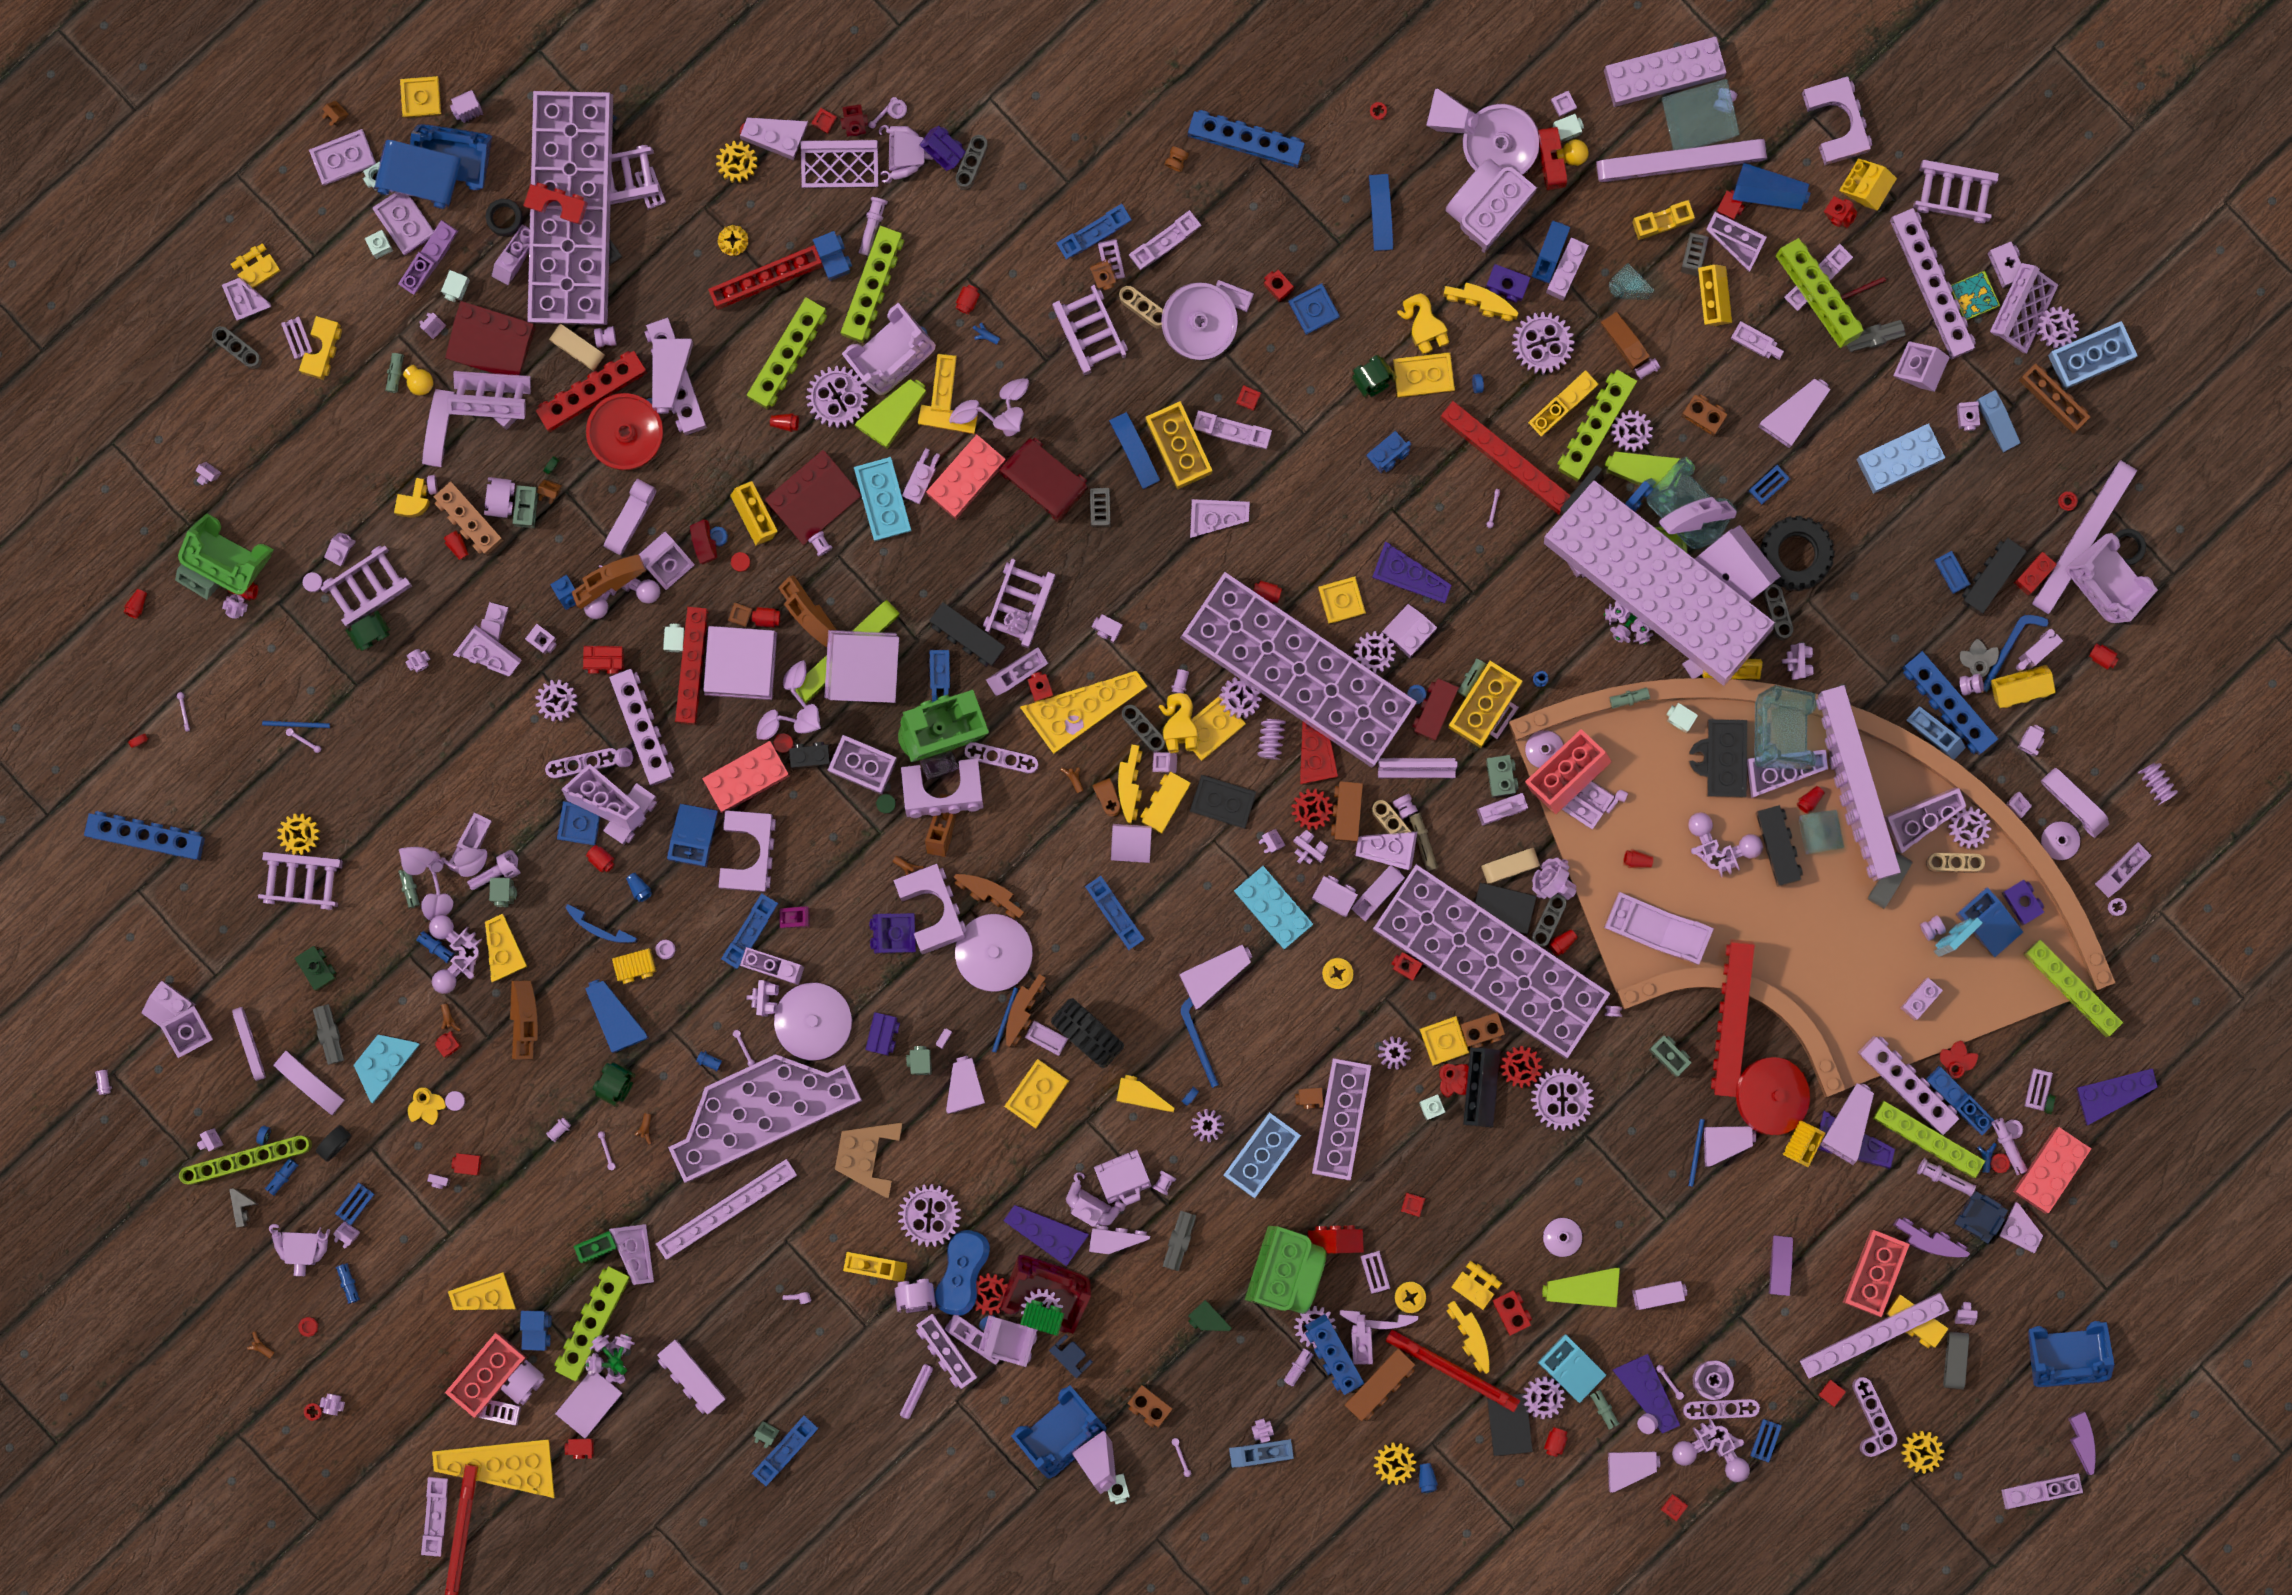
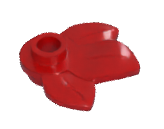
M1962 1040L1954 1043L1950 1051L1942 1049L1940 1052V1061L1946 1067V1073L1953 1079L1960 1078L1965 1071L1973 1069L1978 1060L1977 1053H1967L1966 1046ZM1957 1065L1958 1069L1956 1071H1952V1067Z
M1448 1063L1440 1068L1439 1076L1442 1080L1440 1090L1445 1097L1449 1098L1453 1092L1466 1095L1469 1066L1465 1064L1455 1066ZM1451 1070L1452 1075L1447 1077V1071Z

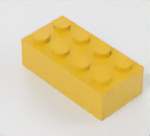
M1181 401L1145 417L1177 490L1212 474V468Z
M1489 661L1448 728L1479 748H1482L1523 681L1492 661Z

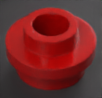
M2064 492L2058 499L2060 508L2065 511L2073 510L2078 503L2077 496L2072 492ZM2065 498H2069L2071 500L2070 505L2065 504Z

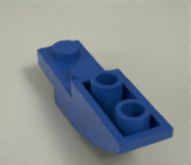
M1940 1066L1926 1079L1944 1098V1101L1948 1105L1950 1104L1979 1134L1983 1135L1992 1126L1991 1123L1994 1119Z

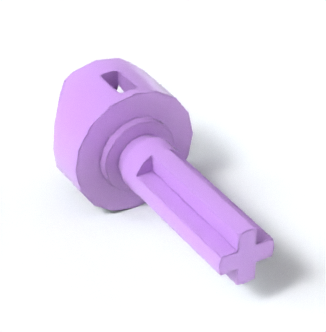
M509 850L497 856L498 865L467 881L470 889L475 890L490 882V878L504 875L506 878L511 879L519 875L521 872L517 869L518 857L516 854Z

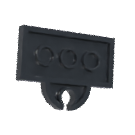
M1708 719V739L1698 741L1689 751L1690 755L1697 752L1701 753L1704 757L1703 762L1696 763L1692 760L1689 761V765L1696 774L1707 777V797L1746 798L1747 720Z

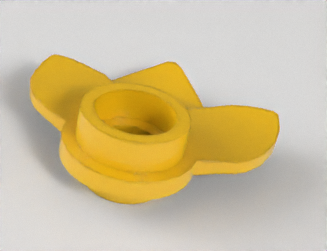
M419 1088L413 1094L414 1101L408 1106V1116L411 1122L422 1117L424 1121L434 1125L438 1118L437 1110L446 1107L445 1101L440 1095L432 1094L429 1089ZM421 1094L426 1095L427 1098L425 1101L420 1100Z

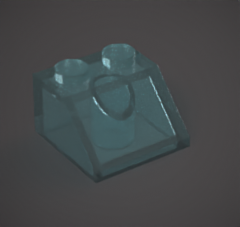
M1629 263L1609 283L1610 292L1615 297L1619 296L1621 299L1649 300L1655 291Z
M1837 810L1816 812L1798 817L1806 855L1844 848Z

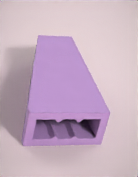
M653 339L652 408L657 410V413L666 414L669 413V410H674L693 347L692 339Z
M1813 379L1763 419L1758 427L1790 448L1830 391L1829 385L1821 379Z
M1238 946L1179 974L1196 1010L1200 1009L1251 963L1250 958H1252L1248 947Z
M1858 1083L1854 1086L1820 1144L1823 1148L1852 1165L1856 1163L1861 1149L1874 1095L1871 1092V1088L1865 1084Z

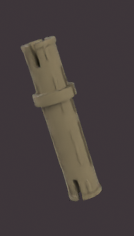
M1421 813L1409 816L1413 830L1417 832L1416 840L1425 863L1426 871L1438 868L1428 839V830L1425 829Z

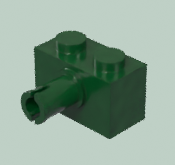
M312 946L294 959L314 991L318 992L337 980L335 977L337 972L332 964L328 965L325 961L327 956L323 949Z

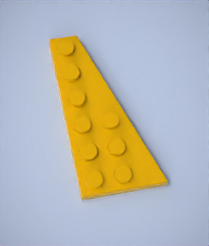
M1137 671L1024 705L1020 708L1052 753L1055 754L1147 688V685ZM1075 715L1079 718L1076 721H1071L1068 717ZM1067 719L1068 722L1075 724L1082 719L1083 728L1073 735L1069 734L1065 730V720Z
M549 1440L432 1452L435 1472L463 1477L465 1464L477 1465L476 1481L555 1498Z

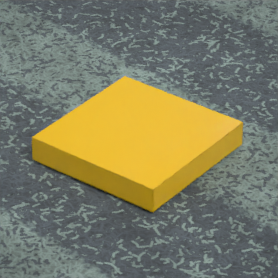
M438 76L400 79L403 118L441 115Z
M1355 577L1318 587L1328 624L1366 614Z
M1456 1016L1419 1029L1432 1066L1469 1053Z

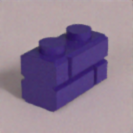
M940 126L932 128L919 144L946 171L954 168L966 153L962 148V144L957 140H953L949 136V132Z
M874 1012L865 1050L889 1056V1052L893 1053L896 1043L892 1041L894 1033L898 1034L900 1023L897 1022L898 1018Z

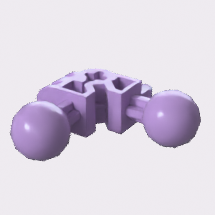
M634 578L622 587L627 592L630 589L636 591L638 599L643 603H653L660 595L658 583L650 579L640 581ZM611 588L585 606L584 611L586 615L592 619L604 617L608 611L606 600L610 594L615 596L617 591Z
M1699 812L1692 815L1689 819L1688 827L1690 832L1698 836L1702 845L1692 848L1691 853L1700 857L1709 868L1718 869L1721 877H1723L1722 872L1724 871L1732 874L1731 869L1734 867L1740 871L1736 858L1741 856L1749 859L1756 858L1763 851L1762 840L1754 834L1742 837L1739 845L1731 848L1729 845L1724 847L1722 851L1717 850L1719 847L1717 839L1713 840L1710 834L1713 827L1710 816ZM1713 855L1716 858H1721L1725 855L1727 856L1725 858L1720 859V861L1717 862V866H1715V864L1710 863Z
M445 915L435 916L429 924L430 933L437 939L448 940L451 943L450 947L455 952L459 951V956H454L450 960L453 964L447 970H439L432 977L433 988L441 994H447L454 990L456 977L461 971L469 979L474 977V965H476V960L479 957L477 946L482 941V939L478 941L474 939L475 932L472 934L467 932L469 927L465 928L458 935L453 930L452 920ZM461 944H462L466 949H469V950L475 949V950L473 951V953L475 954L474 957L468 956V958H467V957H466L467 952H466V950L461 946Z
M1709 1419L1710 1425L1706 1426L1704 1423H1701L1700 1430L1693 1428L1698 1440L1693 1443L1681 1441L1673 1448L1672 1455L1676 1463L1687 1466L1695 1461L1697 1453L1703 1450L1707 1452L1713 1449L1715 1445L1717 1446L1716 1452L1718 1456H1724L1727 1462L1725 1472L1731 1481L1742 1482L1750 1474L1749 1464L1746 1460L1737 1458L1734 1449L1744 1445V1441L1732 1436L1725 1427H1716L1711 1419ZM1716 1430L1723 1433L1721 1436L1722 1440L1715 1438L1708 1442L1709 1439L1715 1437L1714 1435L1717 1434Z

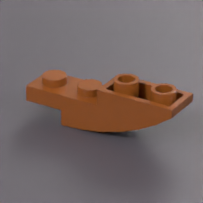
M634 555L614 561L582 578L584 584L572 591L577 607L580 609L584 608L611 588L617 591L646 571L641 556Z
M794 575L789 576L778 587L787 600L784 605L811 636L827 647L828 630H836L821 606L813 604Z
M955 874V884L962 890L965 888L972 892L970 896L978 902L980 900L985 902L990 896V901L998 908L1001 905L1006 908L1005 913L1011 918L1015 919L1017 917L1020 919L1024 915L1021 909L1010 902L1014 894L1004 887L977 876Z
M1040 974L1029 990L1023 986L1020 988L1012 1004L1006 1029V1045L1009 1048L1012 1045H1017L1021 1039L1020 1032L1022 1029L1026 1030L1032 1022L1029 1019L1031 1014L1025 1010L1032 1008L1036 1002V999H1034L1037 992L1042 993L1047 985L1045 983L1046 978Z
M529 980L512 981L510 1019L514 1020L512 1059H533L534 1041L538 1040V1025L532 984Z

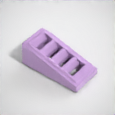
M1117 239L1098 242L1102 261L1107 260L1105 255L1116 253V257L1108 259H1110V262L1118 261L1117 265H1112L1113 270H1120V272L1115 273L1117 279L1124 278L1125 275ZM1110 246H1114L1115 248L1107 251L1103 250V248Z
M491 1400L489 1403L491 1404L489 1415H485L487 1406L479 1415V1418L518 1425L521 1406ZM495 1405L499 1406L497 1417L493 1416ZM506 1407L504 1419L500 1418L502 1408ZM511 1408L513 1409L511 1420H508L509 1411Z

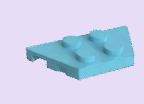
M382 1035L375 1037L354 1064L370 1102L374 1103L420 1046L419 1043Z

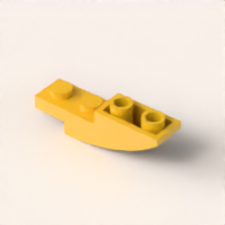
M1465 283L1464 290L1445 286L1443 297H1447L1446 300L1451 302H1458V300L1466 301L1465 304L1470 306L1480 304L1479 312H1482L1483 316H1501V319L1505 321H1513V319L1516 320L1518 317V312L1507 301L1485 288L1470 283Z
M1585 370L1528 423L1542 437L1599 384Z
M1131 745L1128 763L1120 762L1118 775L1120 803L1128 824H1132V820L1136 821L1138 809H1135L1136 801L1140 802L1142 790H1139V785L1132 784V781L1137 780L1138 770H1135L1136 762L1140 763L1142 751H1139V746Z
M1455 1301L1447 1304L1449 1309L1446 1311L1452 1320L1457 1319L1460 1324L1457 1327L1463 1336L1466 1334L1469 1336L1463 1341L1465 1345L1462 1348L1468 1356L1472 1355L1476 1362L1473 1364L1477 1370L1487 1374L1489 1372V1356L1482 1330L1472 1312L1464 1316Z

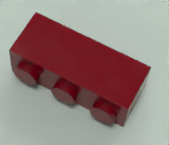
M1439 678L1436 683L1432 681L1428 692L1431 693L1428 700L1424 699L1420 710H1423L1421 717L1416 716L1412 725L1415 728V734L1435 742L1459 687Z

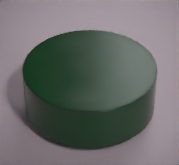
M553 456L543 472L550 475L559 463V459Z
M883 794L878 797L876 806L881 813L889 814L895 809L896 802L891 795Z
M2049 1094L2044 1109L2046 1114L2052 1115L2056 1098L2054 1095Z

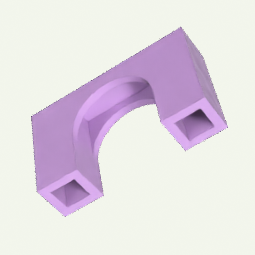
M1848 77L1807 88L1802 92L1807 111L1834 105L1845 110L1850 118V130L1845 136L1822 143L1819 146L1824 165L1868 153L1871 149L1870 146H1872L1871 138L1865 132V119L1859 113V110H1861L1859 100L1855 99L1853 94L1855 92L1854 84L1852 81H1849Z
M978 758L959 761V788L954 794L946 798L932 797L924 790L920 765L901 767L906 816L919 818L922 815L937 816L947 812L956 814L964 810L977 811L982 809L983 799Z
M725 811L724 831L753 835L760 844V856L758 861L748 869L720 868V889L766 892V889L770 888L771 877H768V869H772L773 858L769 857L770 850L774 848V838H771V832L775 831L776 819H773L772 814Z
M937 864L893 880L902 902L921 894H933L944 903V914L941 920L932 927L914 933L922 955L964 939V932H967L964 922H959L957 915L960 912L957 904H952L950 899L953 896L950 886H945L944 879H947L943 868L939 869Z

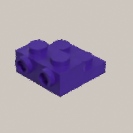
M914 913L873 915L869 926L870 930H873L870 947L874 949V954L916 952Z

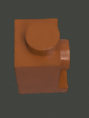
M1110 259L1090 266L1098 288L1103 287V290L1114 287L1113 283L1117 281ZM1105 273L1107 279H1101L1100 274Z
M1322 1088L1299 1089V1094H1295L1296 1105H1304V1109L1315 1108V1104H1319V1108H1323Z

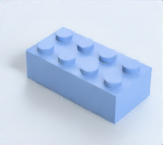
M2121 321L2058 348L2048 356L2065 390L2134 360L2137 357V353Z
M1928 423L1860 455L1856 460L1874 494L1942 462L1945 456Z
M1269 1112L1223 1176L1255 1199L1301 1135Z

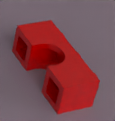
M538 182L536 186L530 184L524 207L545 213L547 206L551 202L558 201L562 206L561 219L579 225L582 224L588 205L587 202L583 201L584 197L576 194L570 197L565 195L566 191L557 188L551 191L547 189V185Z

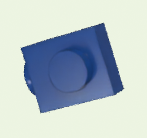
M567 575L550 584L565 610L576 605L572 595V591L575 588Z

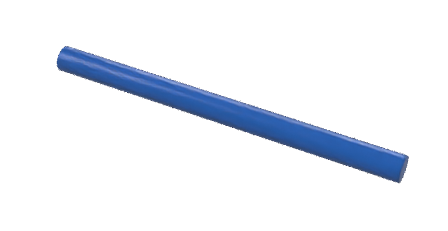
M262 721V726L330 728V723Z
M1014 987L992 1052H997L1018 988Z
M1704 1119L1699 1121L1689 1186L1692 1187L1695 1180Z

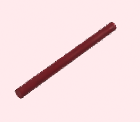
M1885 277L1877 279L1841 295V299L1844 300L1883 283L1886 279Z

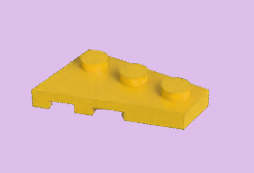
M504 914L486 921L491 983L527 967Z
M504 1272L448 1291L454 1310L516 1309Z

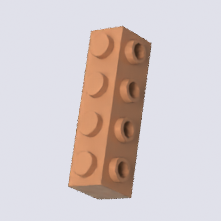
M451 481L433 496L437 500L434 504L441 511L446 510L449 516L447 518L454 526L458 524L462 528L460 533L467 540L469 538L473 540L475 544L472 546L479 554L483 552L487 556L504 541Z

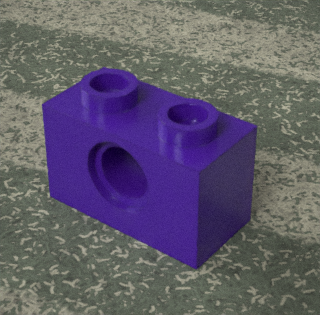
M1494 264L1485 289L1498 296L1499 294L1507 296L1506 299L1511 302H1521L1530 277ZM1508 280L1512 283L1513 287L1505 289L1502 286V282Z
M2025 880L2002 892V895L2022 926L2044 913L2043 903L2039 898H2035L2032 893L2034 892L2033 887L2029 882H2025ZM2022 896L2027 897L2029 900L2027 907L2020 904Z

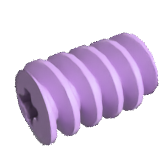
M1266 719L1267 721L1261 722V725L1266 728L1260 730V733L1265 736L1259 738L1264 744L1258 746V748L1263 750L1258 752V756L1265 759L1281 760L1276 755L1282 754L1277 748L1283 746L1278 740L1284 739L1279 732L1285 731L1280 725L1285 724L1286 721Z
M2153 763L2139 771L2138 774L2145 773L2142 781L2149 780L2146 787H2153L2150 794L2157 793L2154 801L2161 800L2158 804L2160 805L2174 797L2178 791L2170 790L2174 786L2173 783L2167 784L2170 777H2162L2166 772L2165 770H2158L2162 764Z

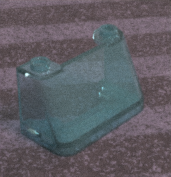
M1687 457L1678 460L1647 497V503L1661 518L1689 503L1710 498V495L1690 476L1694 473L1695 466ZM1716 499L1717 502L1727 501L1736 510L1728 499ZM1731 519L1703 523L1700 530L1676 534L1691 548L1700 549L1716 542L1722 536Z
M1774 685L1758 695L1755 702V765L1757 767L1773 769H1811L1815 767L1816 756L1812 750H1807V716L1816 709L1815 693Z

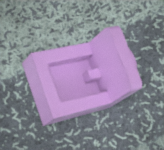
M338 533L332 538L324 558L342 566L355 541L347 534Z

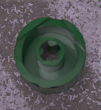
M1379 355L1373 356L1366 365H1359L1353 370L1352 381L1365 399H1368V395L1371 397L1378 395L1389 387L1388 382L1390 380L1393 382L1396 380V375L1390 366Z
M378 610L373 612L375 616L373 614L371 616L368 615L350 626L352 630L350 628L345 630L356 649H360L361 652L372 647V641L376 639L381 641L390 635L388 633L390 629Z
M615 1062L612 1064L606 1063L602 1070L603 1075L601 1079L595 1082L592 1090L595 1091L596 1097L614 1107H619L620 1105L617 1103L619 1101L623 1102L633 1086L631 1077L635 1078V1073Z

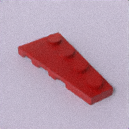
M1302 721L1300 785L1338 777L1330 739Z

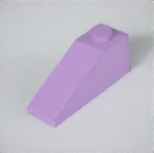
M1036 648L986 679L995 696L1008 691L1047 665L1048 662L1040 649Z
M2137 842L2095 885L2109 898L2140 869L2151 855Z

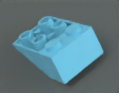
M1566 1334L1537 1362L1579 1403L1606 1376Z

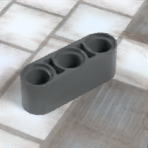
M982 135L972 137L956 174V183L961 190H968L973 186L986 155L988 144L986 138ZM977 141H982L984 147L976 149L974 144ZM972 158L977 161V164L973 167L966 164ZM962 176L970 178L967 184H962L959 180Z
M219 326L213 330V340L251 370L258 369L261 366V356L227 328ZM226 332V339L219 341L218 335ZM241 344V350L233 352L234 345ZM255 355L256 362L248 364V358Z
M1771 584L1764 590L1763 598L1769 618L1775 622L1773 632L1776 638L1786 640L1793 633L1792 622L1781 587ZM1768 590H1776L1777 598H1770ZM1774 608H1781L1783 615L1781 617L1775 616L1773 613ZM1780 626H1786L1788 628L1787 635L1780 634Z
M1134 705L1125 706L1122 710V718L1152 752L1162 751L1165 746L1163 736ZM1127 710H1134L1136 712L1135 718H1126L1125 712ZM1146 724L1149 730L1147 733L1142 734L1138 731V726ZM1158 738L1162 744L1160 747L1154 748L1150 744L1151 740Z
M1895 852L1900 873L1878 880L1867 898L1883 909L1888 905L1913 861L1898 852Z
M1557 894L1549 899L1532 935V942L1541 948L1549 943L1566 907V900L1562 895ZM1553 899L1561 900L1562 907L1560 909H1555L1552 906ZM1546 916H1551L1554 919L1552 926L1544 924ZM1539 933L1544 934L1546 937V941L1543 944H1539L1535 939Z
M1948 1332L1943 1380L1944 1388L1964 1390L1969 1345L1968 1333Z

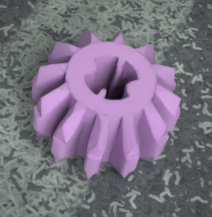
M1390 1037V1045L1384 1040L1383 1044L1386 1048L1379 1046V1050L1385 1052L1378 1054V1057L1386 1058L1381 1062L1382 1065L1389 1061L1388 1069H1391L1392 1063H1395L1396 1070L1399 1069L1398 1062L1405 1066L1406 1063L1402 1060L1403 1058L1410 1060V1056L1404 1055V1053L1411 1052V1049L1404 1050L1403 1047L1408 1043L1404 1042L1400 1045V1037H1398L1396 1043H1394V1038ZM1397 1048V1052L1400 1053L1399 1057L1392 1058L1389 1050Z
M1205 1109L1204 1117L1198 1112L1197 1115L1200 1120L1192 1119L1198 1125L1191 1126V1129L1199 1130L1194 1133V1136L1196 1137L1201 1133L1200 1141H1203L1204 1137L1207 1136V1141L1211 1142L1210 1135H1213L1214 1139L1217 1140L1218 1136L1215 1132L1223 1133L1217 1126H1224V1123L1216 1122L1221 1119V1115L1214 1119V1110L1211 1112V1116H1208V1110ZM1208 1120V1123L1209 1121L1213 1123L1211 1131H1208V1129L1205 1131L1202 1128L1204 1121Z

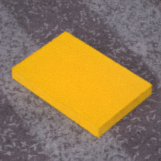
M1450 353L1393 359L1397 398L1455 391Z
M1219 697L1191 719L1198 729L1200 739L1197 750L1193 752L1201 761L1246 725L1241 718H1236V714L1229 717L1230 711H1223L1225 705L1220 706V702L1223 699Z
M1037 1059L1004 1107L1036 1129L1069 1080Z

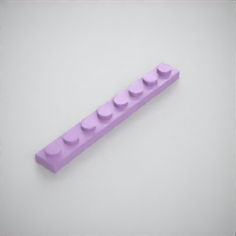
M785 1159L657 1242V1247L664 1258L668 1260L796 1177V1172L789 1161Z
M1939 1292L1801 1359L1800 1363L1808 1378L1814 1377L1948 1312L1949 1308Z

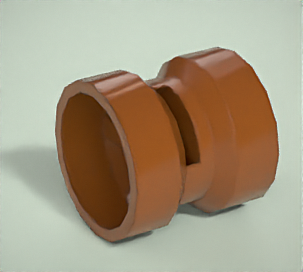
M1172 146L1170 157L1166 159L1164 165L1172 170L1182 172L1183 163L1187 160L1189 153Z

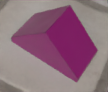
M805 906L780 909V928H810V908Z

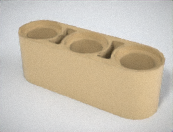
M1125 286L1120 290L1119 297L1124 306L1154 328H1162V322L1157 323L1153 320L1155 315H1162V308L1131 286ZM1125 292H1131L1133 294V298L1131 300H1125L1123 298V294ZM1141 303H1146L1149 308L1147 311L1142 312L1138 309V306Z
M562 324L557 327L549 339L556 346L593 371L605 356L601 351Z
M1379 800L1375 802L1372 813L1388 834L1411 832L1386 801ZM1384 805L1386 813L1383 815L1378 814L1375 809L1376 806ZM1396 820L1399 826L1397 829L1392 830L1388 827V822Z
M1530 848L1487 863L1481 867L1487 884H1491L1540 866L1535 849Z
M1934 853L1928 857L1926 865L1929 870L1934 872L1974 873L1983 869L1985 860L1980 854ZM1933 857L1940 859V867L1937 868L1932 865ZM1952 858L1959 859V868H1954L1951 865ZM1972 858L1978 859L1980 863L1978 868L1971 866L1970 861Z

